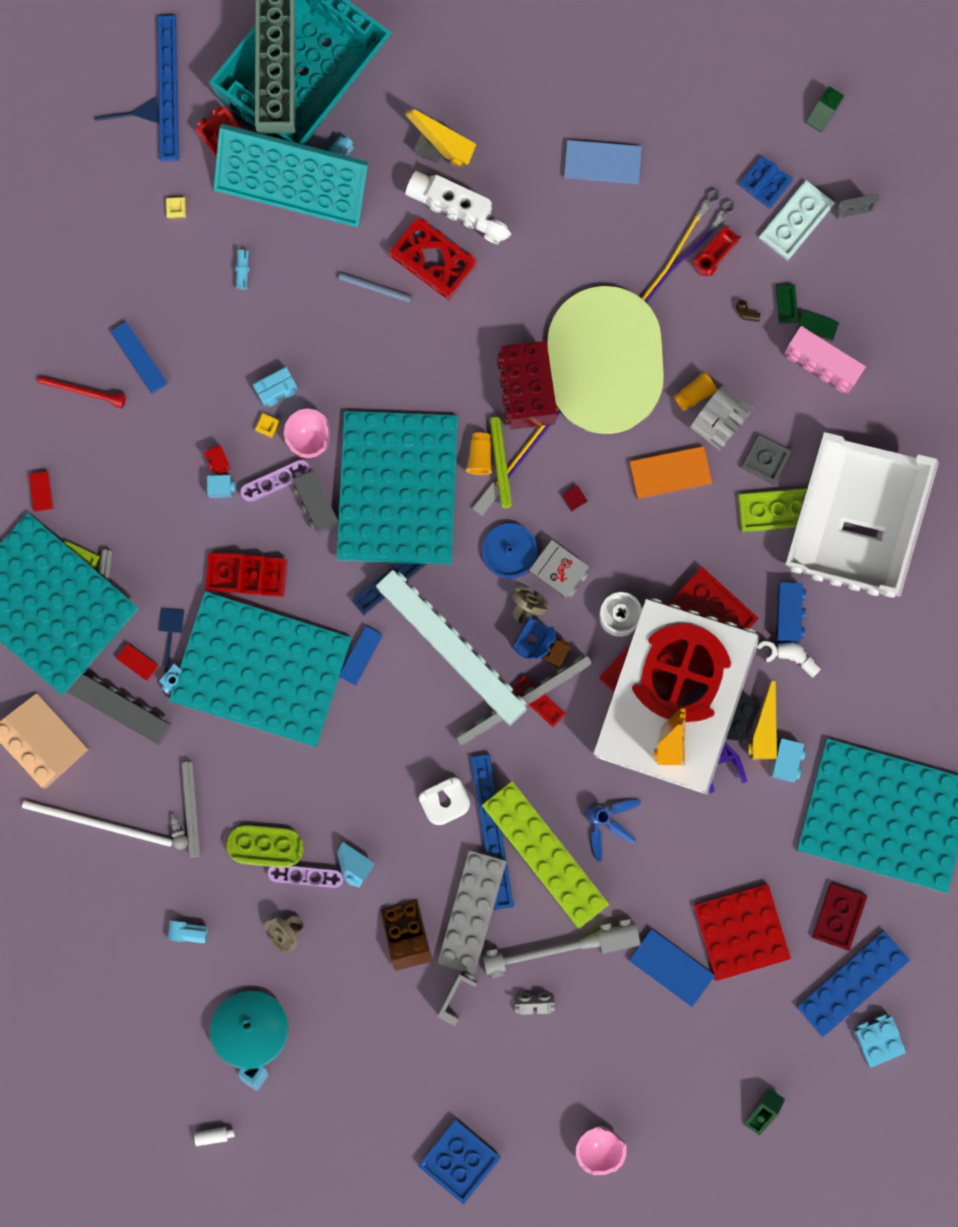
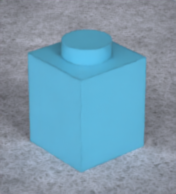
M230 475L207 476V495L209 498L232 497V492L236 491V483Z
M263 1066L256 1069H241L238 1073L241 1081L256 1091L259 1090L269 1076Z

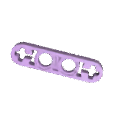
M304 460L296 461L245 484L241 488V496L247 502L258 500L293 484V480L296 478H293L289 469L293 468L295 472L299 469V465L307 467L304 470V474H301V472L295 473L296 478L309 473L310 466ZM287 472L290 478L287 482L279 480L281 473ZM270 480L272 482L271 489L264 490L262 488L263 481ZM258 484L262 493L259 494L258 491L252 493V497L244 495L247 493L246 489L255 490L257 489L255 485Z
M291 866L287 867L289 868L287 873L288 881L284 880L285 876H278V879H275V876L272 875V871H275L276 868H279L280 872H286L285 868L270 867L268 870L269 879L279 883L338 888L344 881L342 873L336 870ZM294 870H299L302 873V877L298 881H294L291 878V872ZM313 872H319L321 875V880L318 883H313L310 880V875ZM324 872H328L327 877H333L336 873L337 877L340 878V882H336V885H333L332 881L326 880L327 884H323Z

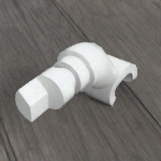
M762 641L757 644V649H761L763 646L771 648V654L769 657H766V662L772 661L775 656L781 659H789L790 661L794 660L797 664L800 663V667L812 678L821 670L811 657L806 656L807 653L804 651V648L798 643L786 642L775 646L769 641Z

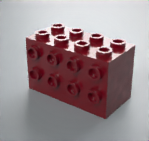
M547 341L501 346V351L498 353L497 367L498 370H501L499 377L500 387L504 388L502 395L503 406H507L505 408L506 413H504L505 423L509 424L510 430L555 425L557 407Z

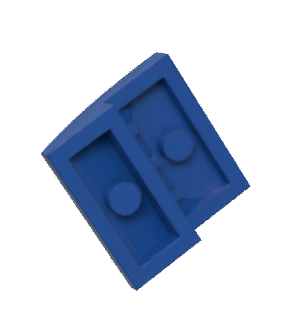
M761 156L739 185L752 197L771 209L793 182V177L778 169L777 164Z

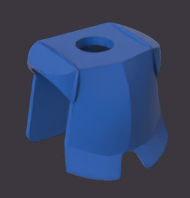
M533 615L526 620L513 646L517 654L525 659H539L549 652L550 644L555 642L554 627L548 628L543 622L532 619ZM529 634H534L537 637V642L534 645L526 642V637Z

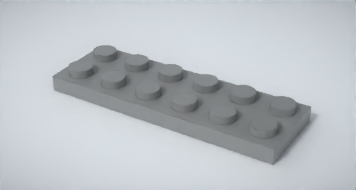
M469 850L437 964L476 974L507 861Z

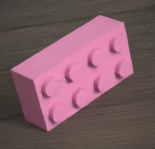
M802 326L784 353L790 361L802 364L806 371L818 374L822 381L834 384L835 388L842 393H849L866 368L860 362Z

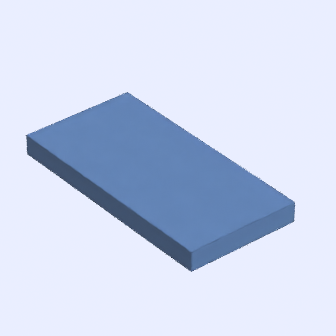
M567 140L564 178L639 184L642 146Z

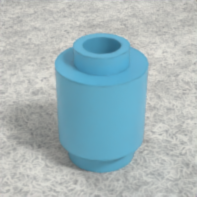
M339 136L328 150L329 152L348 156L354 149L352 146L353 141L347 136Z

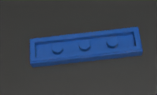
M127 322L110 331L151 394L168 385Z

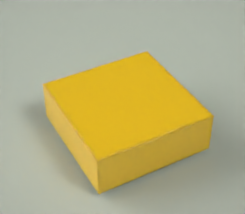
M262 413L255 431L273 438L280 420Z

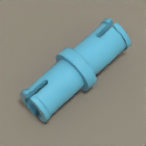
M237 250V267H235V272H237L236 289H248V273L250 272L248 267V250Z

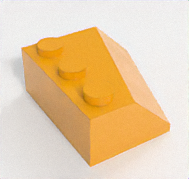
M681 707L661 727L658 749H654V761H657V765L685 766L686 707Z

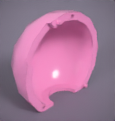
M298 410L289 417L285 424V443L299 457L312 458L320 455L328 448L330 441L328 419L317 410Z
M595 1126L587 1129L580 1136L576 1146V1158L579 1165L587 1173L595 1176L606 1175L614 1171L616 1172L623 1165L626 1158V1144L610 1129L604 1126Z

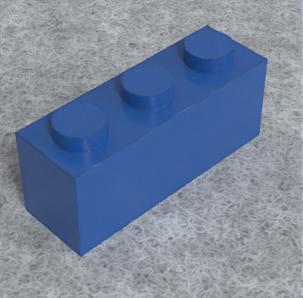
M780 582L778 584L776 642L799 643L801 638L805 636V627H802V619H805L806 610L802 608L803 600H806V589H803V583Z

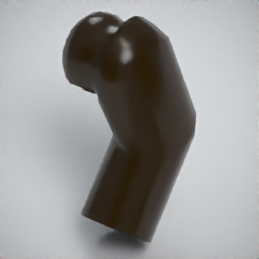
M745 300L738 301L736 311L743 320L760 321L761 313L750 311Z

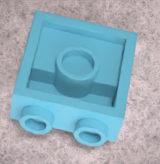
M886 1014L875 1018L876 1022L871 1024L864 1022L857 1026V1030H854L869 1068L906 1053L892 1016L887 1017Z

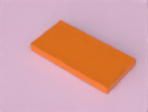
M704 446L629 462L637 499L712 484Z

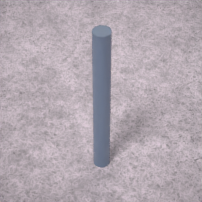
M344 273L339 275L338 280L408 303L411 302V295Z

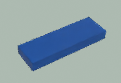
M365 626L339 678L356 686L383 635Z

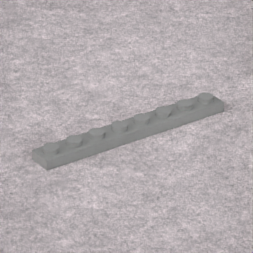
M583 656L573 661L574 665L568 669L566 666L556 672L558 675L551 679L550 676L540 682L541 686L534 689V687L526 690L524 692L525 696L522 697L526 702L525 706L592 665L588 656L586 658H583ZM493 711L491 713L492 717L487 720L485 718L480 719L475 723L476 727L471 730L468 728L458 733L460 737L456 739L463 746L503 721V719Z

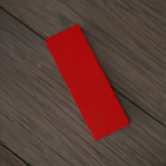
M523 675L512 689L522 698L525 696L524 692L531 687H534V689L538 687ZM545 694L528 704L552 728L566 715Z

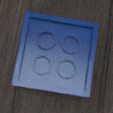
M455 1119L418 1167L464 1205L501 1157Z

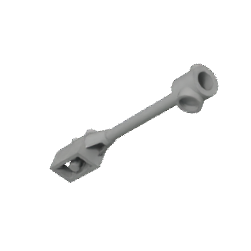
M627 919L619 921V926L612 927L611 923L601 925V930H597V932L581 938L579 941L504 958L502 952L498 953L497 949L486 951V956H483L486 973L490 979L505 976V965L580 948L600 947L601 953L604 954L639 946L641 944L636 923H631V920Z

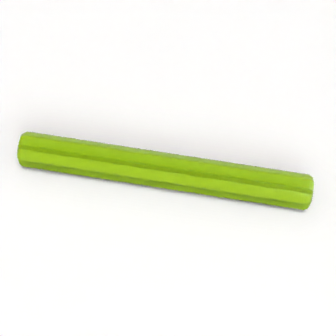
M499 417L490 418L501 506L502 508L512 507L501 421Z

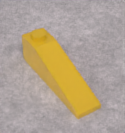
M415 109L406 111L405 115L446 159L450 160V164L456 167L469 164L477 144Z
M776 681L769 683L751 744H748V755H751V760L777 759Z

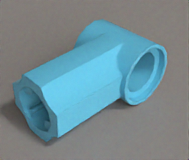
M170 920L167 940L206 943L208 927Z

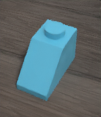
M342 842L337 851L342 877L348 884L360 888L375 863Z

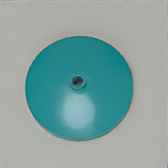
M244 991L230 996L216 1009L210 1023V1039L216 1053L224 1062L240 1069H256L272 1062L282 1052L289 1034L288 1019L282 1006L273 997L258 991Z

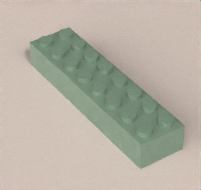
M256 0L257 133H295L296 0Z

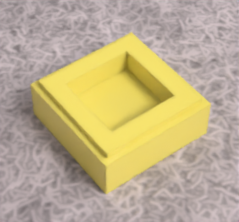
M185 197L166 198L167 218L186 217Z

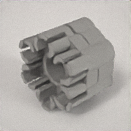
M723 385L702 409L690 428L721 451L727 445L729 439L738 431V425L742 426L754 407Z

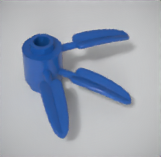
M626 800L611 805V809L596 804L587 807L585 817L588 822L594 824V831L591 832V843L597 861L600 862L602 860L601 831L598 830V826L608 824V829L613 834L629 843L635 842V838L617 822L612 821L611 823L609 820L611 812L612 814H618L633 809L641 804L639 800Z

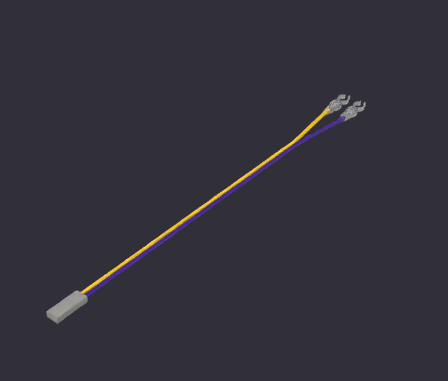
M708 196L709 199L704 200L692 224L665 269L641 299L647 303L669 274L712 232L718 229L727 220L728 214L733 211L726 213L723 207L724 210L718 212L709 231L670 268L696 222L712 209L713 203L709 201L710 197ZM557 407V417H558L559 414L561 413V411H560L559 408ZM551 425L540 426L507 468L508 479ZM498 481L491 484L472 508L482 517L500 495Z

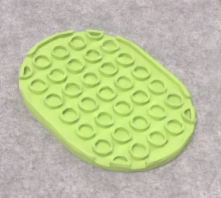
M599 286L583 290L569 298L558 309L549 328L548 352L556 405L562 414L571 423L586 431L600 434L626 431L642 420H645L654 410L660 399L664 382L661 331L652 309L634 293L611 286Z

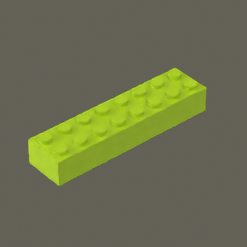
M513 781L481 805L578 929L609 905Z

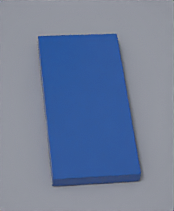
M652 929L629 959L632 964L691 1007L694 1006L715 976Z

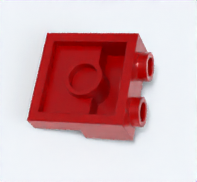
M219 106L210 112L212 116L209 119L202 118L195 124L197 128L194 129L216 158L221 124L242 129L226 107L221 109Z

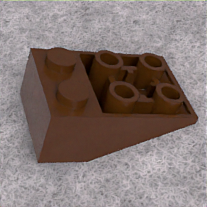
M418 900L380 910L390 957L395 971L433 961Z

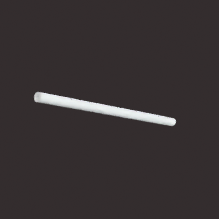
M25 800L22 804V808L170 847L173 844V839Z

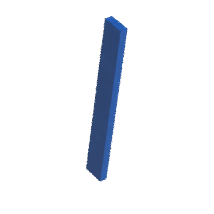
M176 15L157 16L160 161H179Z
M490 754L471 756L486 855L507 861L502 831L481 806L496 794ZM507 863L494 906L495 910L514 907Z

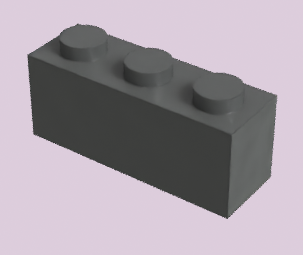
M313 470L294 479L295 485L292 488L296 496H301L303 500L300 505L304 513H309L311 517L308 522L312 530H317L318 534L337 526L339 522L315 471Z

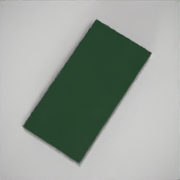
M795 284L776 286L779 324L798 323Z
M803 310L797 329L799 330L802 326L818 337L833 341L839 322Z

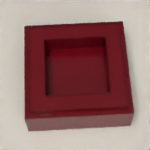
M578 485L562 495L571 512L588 502Z

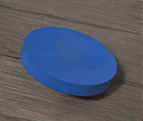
M514 523L501 524L492 529L486 536L482 547L483 560L487 568L496 576L505 579L519 578L528 573L536 562L538 553L537 543L532 533L525 527Z

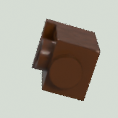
M558 637L555 644H550L549 652L547 653L549 656H544L543 661L560 669L570 649V646L567 645L568 641Z

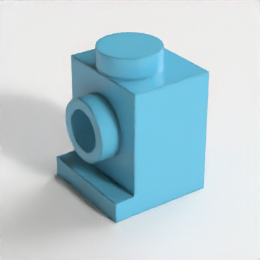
M173 664L159 681L162 683L160 688L168 695L173 691L174 685L178 682V673H183L176 664ZM171 677L176 678V682L174 684H171L169 682Z

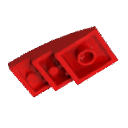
M209 553L205 591L284 597L288 559L247 556L244 554Z

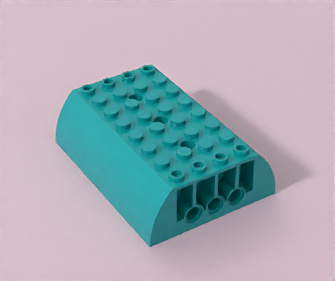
M296 0L295 133L262 134L305 145L390 39L392 32L348 0ZM256 24L209 82L220 100L254 128H256ZM329 39L332 43L329 47H323L321 42ZM301 68L309 70L305 76H301L298 72Z

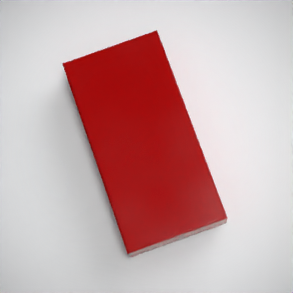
M49 472L29 474L34 512L54 510Z
M128 643L116 658L147 682L159 667Z

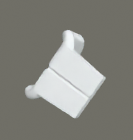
M457 777L444 780L419 794V802L428 820L435 825L446 824L464 815L470 807V799ZM442 790L451 799V804L447 808H443L439 802L438 792Z

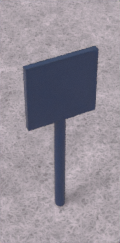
M161 608L159 631L168 632L164 673L168 672L172 632L182 633L184 610Z

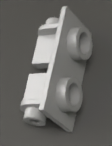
M521 994L515 996L516 1013H520V1015L533 1014V1008L537 1007V1014H551V1012L555 1011L554 994Z

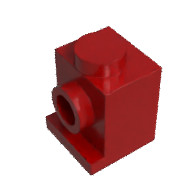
M221 445L203 452L206 459L210 458L207 462L211 471L215 470L217 475L229 473L228 470L231 467Z

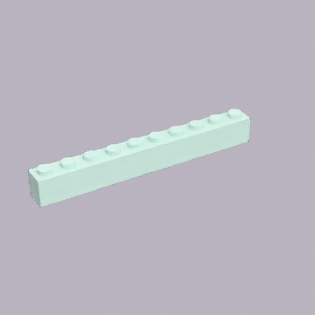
M392 570L376 585L377 589L494 711L511 726L527 711L525 707L526 702L520 696L515 697L511 693L513 689L506 682L502 683L498 679L499 674L493 668L489 670L484 665L486 661L479 654L475 656L471 651L473 649L466 640L462 642L458 638L460 634L453 627L449 629L446 626L445 618L440 613L436 615L431 610L433 606L426 599L422 601L418 597L420 594L413 585L409 587L405 583L407 579L400 572L396 574Z

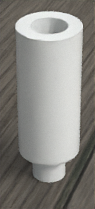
M226 1127L194 1132L196 1146L226 1142L228 1138L235 1137L234 1129L227 1130Z

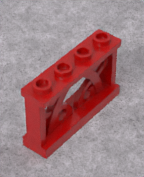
M416 217L395 246L391 248L389 257L446 300L450 301L457 289L476 267V258L469 252L464 253L460 250L461 247L456 242L448 241L440 230L435 231L432 229L428 221L423 218L420 220ZM423 231L426 237L422 239L418 235L419 244H416L413 241L414 232ZM409 239L412 246L403 252L399 251ZM441 249L445 268L433 266L427 270L423 269L425 257L422 250ZM418 252L421 257V260L419 262H414L413 258L418 257L416 254ZM456 260H462L465 263L463 271H451V267L455 269L460 267L455 264ZM436 270L443 271L444 275L439 272L440 276L435 277L433 272ZM450 275L459 277L451 288L447 286Z

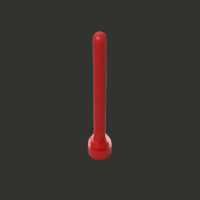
M43 376L37 378V382L40 384L108 401L116 408L123 409L126 402V394L119 392L111 395Z

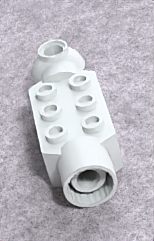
M417 170L412 175L405 195L426 204L436 213L442 212L453 221L459 220L464 222L463 224L468 228L473 229L475 227L476 230L485 233L484 238L491 243L499 244L500 241L506 240L512 235L504 223L495 219L488 220L492 213V202L488 198L438 175L427 176Z

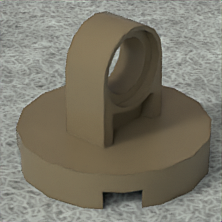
M517 586L512 593V599L517 604L512 616L519 624H524L532 614L544 615L549 605L542 595L538 592L534 595L529 592L530 588L524 586Z
M274 916L266 922L265 929H269L271 934L268 938L278 951H286V954H289L297 948L296 937L304 927V923L299 917L293 916L285 921L280 917ZM296 923L299 929L293 930L289 924Z

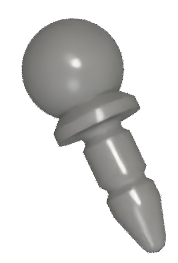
M172 813L171 824L174 833L171 836L174 838L173 846L178 850H182L187 847L188 839L184 835L185 831H180L178 818Z

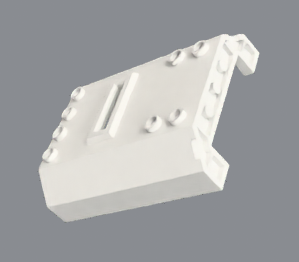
M824 432L786 562L790 571L812 576L811 579L822 582L823 579L829 580L830 584L841 587V584L848 585V588L854 591L864 589L867 590L868 594L874 596L879 594L891 598L901 596L938 468V460L923 455H917L916 458L845 441L842 436ZM844 522L884 531L882 539L842 530Z

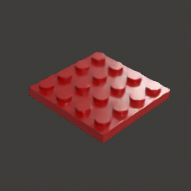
M769 884L694 905L716 981L791 959Z

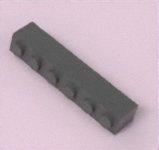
M86 671L67 691L74 697L159 746L171 727L167 723L169 719L160 714L157 717L150 714L152 711L150 708L143 704L141 707H138L134 704L136 700L127 695L124 698L119 696V691L110 685L108 688H105L101 685L103 681L94 676L91 679L86 677Z

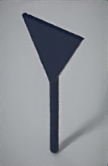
M156 97L131 113L96 117L95 121L136 116L159 124Z

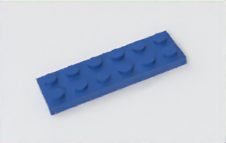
M882 931L796 1008L820 1036L824 1037L911 960L885 931Z

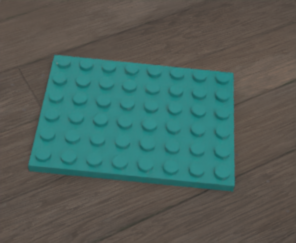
M344 411L337 561L452 565L458 415Z
M27 513L0 543V642L60 695L64 696L140 608L33 516Z
M205 592L180 666L183 673H178L177 675L178 682L173 687L169 702L317 748L351 637Z
M826 739L796 851L948 893L958 856V775Z

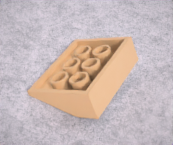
M37 693L0 721V743L39 786L44 789L48 788L89 750Z

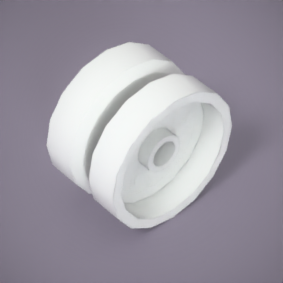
M618 592L611 594L605 599L600 608L599 620L601 626L612 636L623 637L630 635L636 630L642 612L641 604L636 597L629 593ZM622 612L624 617H617V613Z

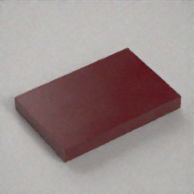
M830 883L812 938L850 951L867 895Z

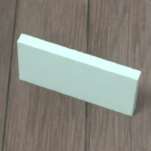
M805 180L761 233L759 239L788 261L834 206L835 202Z

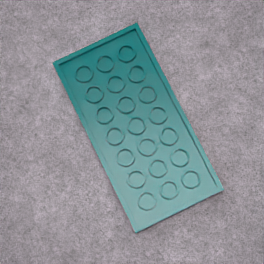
M221 124L219 128L214 191L359 227L369 162Z

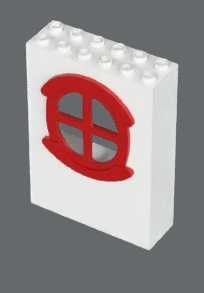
M651 598V601L646 599L594 755L598 759L707 795L759 641L758 635L755 634L756 631L749 628L741 630L736 628L737 625L730 622L722 624L718 622L717 618L711 616L703 618L699 616L700 613L692 610L685 612L677 605L670 604V606H666L658 599ZM678 640L688 641V648L680 667H674L657 660V656L667 645ZM697 645L703 646L712 658L714 674L710 678L688 670ZM656 668L677 675L669 701L662 700L654 689L652 671ZM685 679H691L708 685V691L697 702L688 706H679L677 704ZM681 707H686L685 766L657 765V761H654V749H658L661 727Z

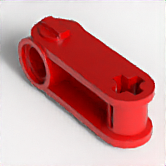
M726 225L702 253H698L692 260L697 274L711 277L717 271V266L737 245L742 236L736 235L729 229L730 226ZM707 262L710 267L704 268L700 263Z

